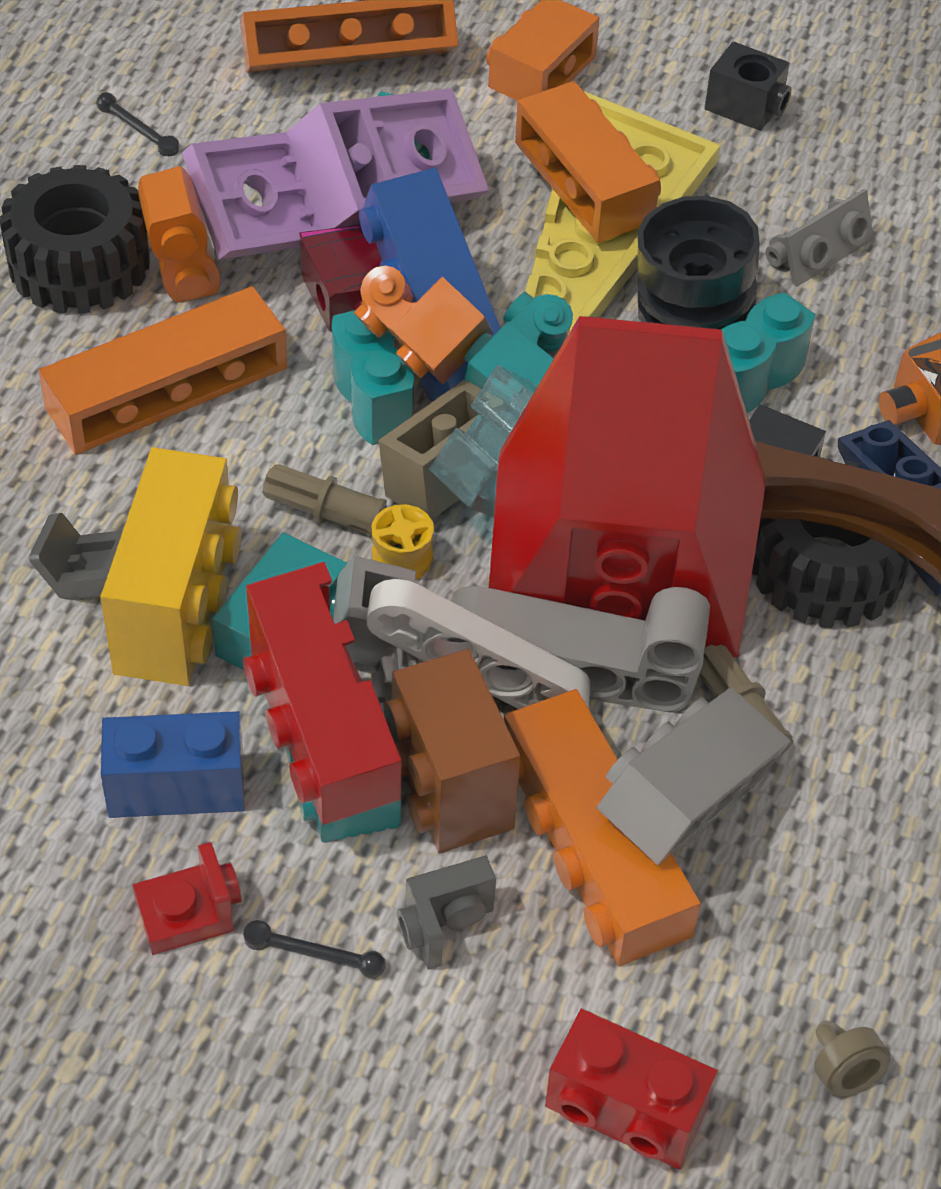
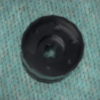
M685 196L662 203L645 216L638 230L637 303L640 322L721 330L733 323L746 321L750 310L756 305V274L758 272L760 248L758 226L747 211L730 201L715 197Z

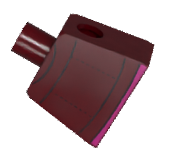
M361 225L299 232L301 275L330 332H332L333 315L354 311L361 305L362 297L360 290L362 281L367 273L376 267H380V262L382 261L376 243L370 244L367 242Z

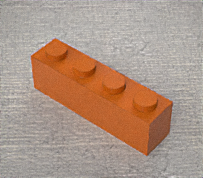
M364 0L243 12L240 18L246 73L449 53L458 46L454 0Z
M251 286L38 369L44 406L74 454L77 455L288 369L286 329L255 288Z
M574 689L504 714L503 720L521 755L519 784L526 795L524 806L528 820L535 833L539 836L547 834L556 851L553 854L554 864L564 887L569 891L576 888L586 906L584 908L585 923L594 943L598 947L607 945L617 965L620 967L693 938L701 903L673 854L657 865L596 808L613 785L606 779V774L618 759L578 690Z

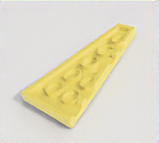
M585 92L590 99H594L599 104L602 113L616 130L626 135L631 147L641 159L656 170L661 182V194L658 197L657 207L662 203L677 198L692 196L717 164L720 144ZM552 188L542 235L540 234L536 248V258L525 291L533 298L544 294H551L564 299L571 306L573 312V321L569 333L579 316L599 318L638 267L639 228L597 243Z

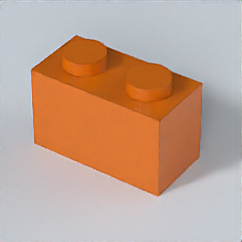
M540 0L531 10L527 9L524 11L518 22L503 36L495 38L490 45L486 57V62L489 65L488 87L514 100H519L571 82L596 58L600 17L562 0Z

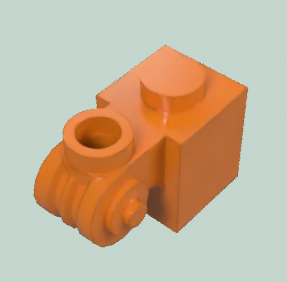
M390 266L376 267L367 273L362 281L360 290L362 297L361 305L353 312L377 338H380L388 331L401 344V348L396 352V355L419 378H422L429 371L442 385L464 364V357L475 341L485 332H488L490 335L493 334L486 317L444 277H441L417 302L412 303L413 296L408 283L399 270Z

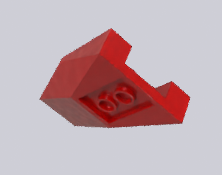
M586 316L578 317L500 449L488 588L644 621L656 593L673 587L688 588L703 595L710 604L705 647L711 644L714 646L724 645L733 657H739L766 477L723 330Z

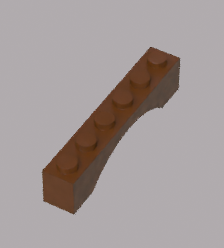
M755 441L766 477L760 519L805 520L837 526L870 537L905 555L941 584L940 488Z

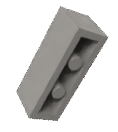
M732 687L710 703L703 697H700L682 714L675 726L669 721L664 723L645 743L641 750L642 753L635 747H632L615 762L606 774V779L613 785L596 808L652 861L659 865L751 790L762 779L791 740Z

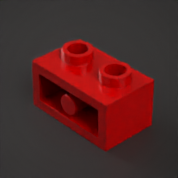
M581 1008L549 1069L545 1107L559 1113L576 1125L589 1127L628 1145L642 1156L660 1160L680 1170L708 1111L718 1070Z

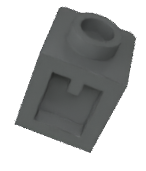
M487 855L406 879V907L397 909L399 927L408 950L420 948L428 970L442 965L443 934L440 927L447 925L450 929L466 928L479 922L486 913L494 910L496 876Z

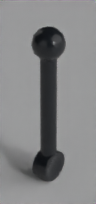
M104 92L97 97L96 105L101 112H111L156 144L161 155L169 157L178 153L179 142L177 138L161 136L118 105L116 97L112 93Z
M261 920L252 921L244 928L245 944L252 950L259 951L271 946L359 968L363 976L374 979L381 976L386 968L385 958L377 951L369 950L363 954H358L273 933L270 926Z

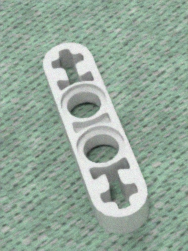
M391 579L378 583L372 589L367 613V627L378 638L423 661L469 648L491 695L518 709L574 689L578 690L586 706L589 707L591 681L585 672L414 582ZM454 637L468 642H449L441 638ZM499 665H507V666H514V667H517V668H519V669H517V670H508V669H502V668H499V667H496V666H499Z

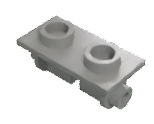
M862 189L846 200L836 199L829 203L826 210L806 221L803 226L796 227L785 235L778 234L771 238L769 246L765 250L768 262L775 267L783 265L789 268L792 284L798 287L874 240L867 190Z

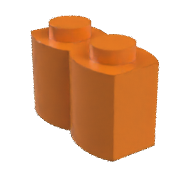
M178 166L141 176L138 184L139 199L150 247L158 258L167 294L176 303L217 294L220 287V274L210 234L202 215L197 192L190 174L183 167Z

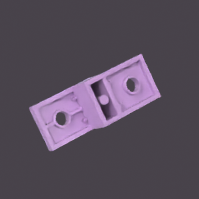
M453 88L320 103L287 132L192 143L182 152L219 260L300 247L299 232L361 225L359 212L364 207L371 184L430 168H437L450 203L478 199L489 191ZM414 140L427 147L430 160L425 159L418 153ZM244 184L259 192L262 206H257L247 199L243 190Z

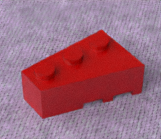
M325 561L246 585L252 655L243 658L244 672L252 694L255 697L264 694L270 706V709H267L265 713L273 742L277 749L288 746L294 762L289 764V770L296 794L302 804L312 801L322 825L401 800V758L371 680L362 682L346 648L347 645L353 644L355 641L349 623L345 620L335 624L331 617L329 585H331L332 579Z

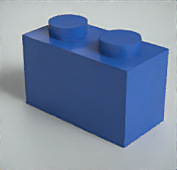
M240 711L102 718L101 780L108 818L245 811L244 754Z

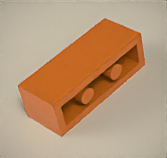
M575 81L517 100L515 143L594 240L600 243L640 228L645 216L657 208L658 197L661 194V182L656 170L641 159L631 147L626 135L621 131L618 132L604 116L599 104L594 99H590Z

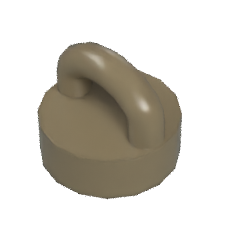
M822 1021L817 1026L816 1036L824 1048L819 1052L814 1062V1071L832 1095L839 1097L856 1095L871 1087L884 1075L889 1066L891 1053L872 1028L859 1027L845 1031L830 1021Z

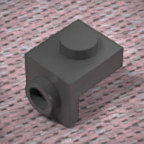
M63 513L49 514L31 550L29 561L61 599L101 596L123 530L80 535Z

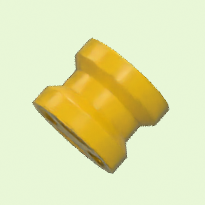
M408 504L393 505L379 512L371 525L372 560L415 570V580L424 576L430 570L433 563L432 542L434 540V527L429 515L420 508ZM401 544L403 549L395 548V545Z

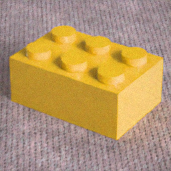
M151 447L100 596L113 675L189 686L195 664H205L207 662L212 642V627L207 624L211 612L217 613L224 605L227 577L222 574L226 563H236L241 546V527L232 525L238 504V487L229 485L227 458Z

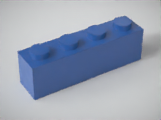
M434 167L371 184L364 207L360 209L359 218L367 242L370 244L376 243L382 259L380 266L394 267L401 272L412 291V303L417 302L441 277H444L486 317L493 332L491 336H494L501 329L437 168ZM464 362L443 385L428 371L421 380L429 400L435 401L462 382L465 378L468 363Z

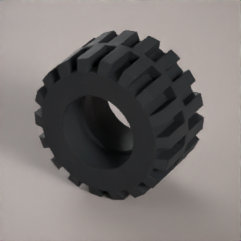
M74 165L70 169H62V166L50 168L49 173L43 175L36 173L28 177L27 184H18L11 190L12 198L4 200L1 207L0 227L9 275L12 283H16V289L23 298L31 296L32 304L44 308L50 303L53 306V312L66 313L68 308H77L78 314L90 313V306L100 305L102 309L114 306L113 299L117 296L123 300L127 299L133 294V286H141L146 279L145 271L149 270L150 254L139 194L136 187H129L128 180L121 175L110 176V172L107 169L97 167L94 170L87 169L86 165Z
M851 461L845 462L846 465L854 467L859 466V463ZM760 519L752 574L757 575L756 586L762 595L773 592L771 604L779 611H783L787 607L795 610L793 619L806 623L808 616L820 619L819 627L833 628L835 620H843L847 628L860 625L863 614L872 621L882 615L884 606L891 608L898 598L899 591L902 590L910 559L870 537L837 526L796 519ZM815 538H833L840 540L850 545L851 547L832 546L820 542Z

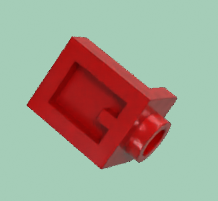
M212 842L197 846L200 865L132 884L134 898L152 955L234 931L231 905L242 903L241 892L232 863L228 862L219 865Z

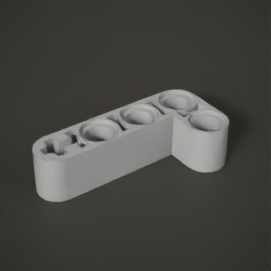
M480 586L462 587L453 593L450 600L581 669L588 675L591 681L589 695L591 699L669 713L678 712L689 704L703 666L710 604L703 595L688 588L673 587L656 593L651 601L645 621ZM454 637L442 638L449 642H468ZM507 665L496 666L508 670L519 669L517 667Z

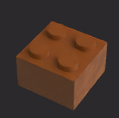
M468 648L392 671V700L384 702V714L401 758V778L405 777L412 792L407 795V803L416 830L419 833L429 831L438 853L514 830L521 755L470 649Z

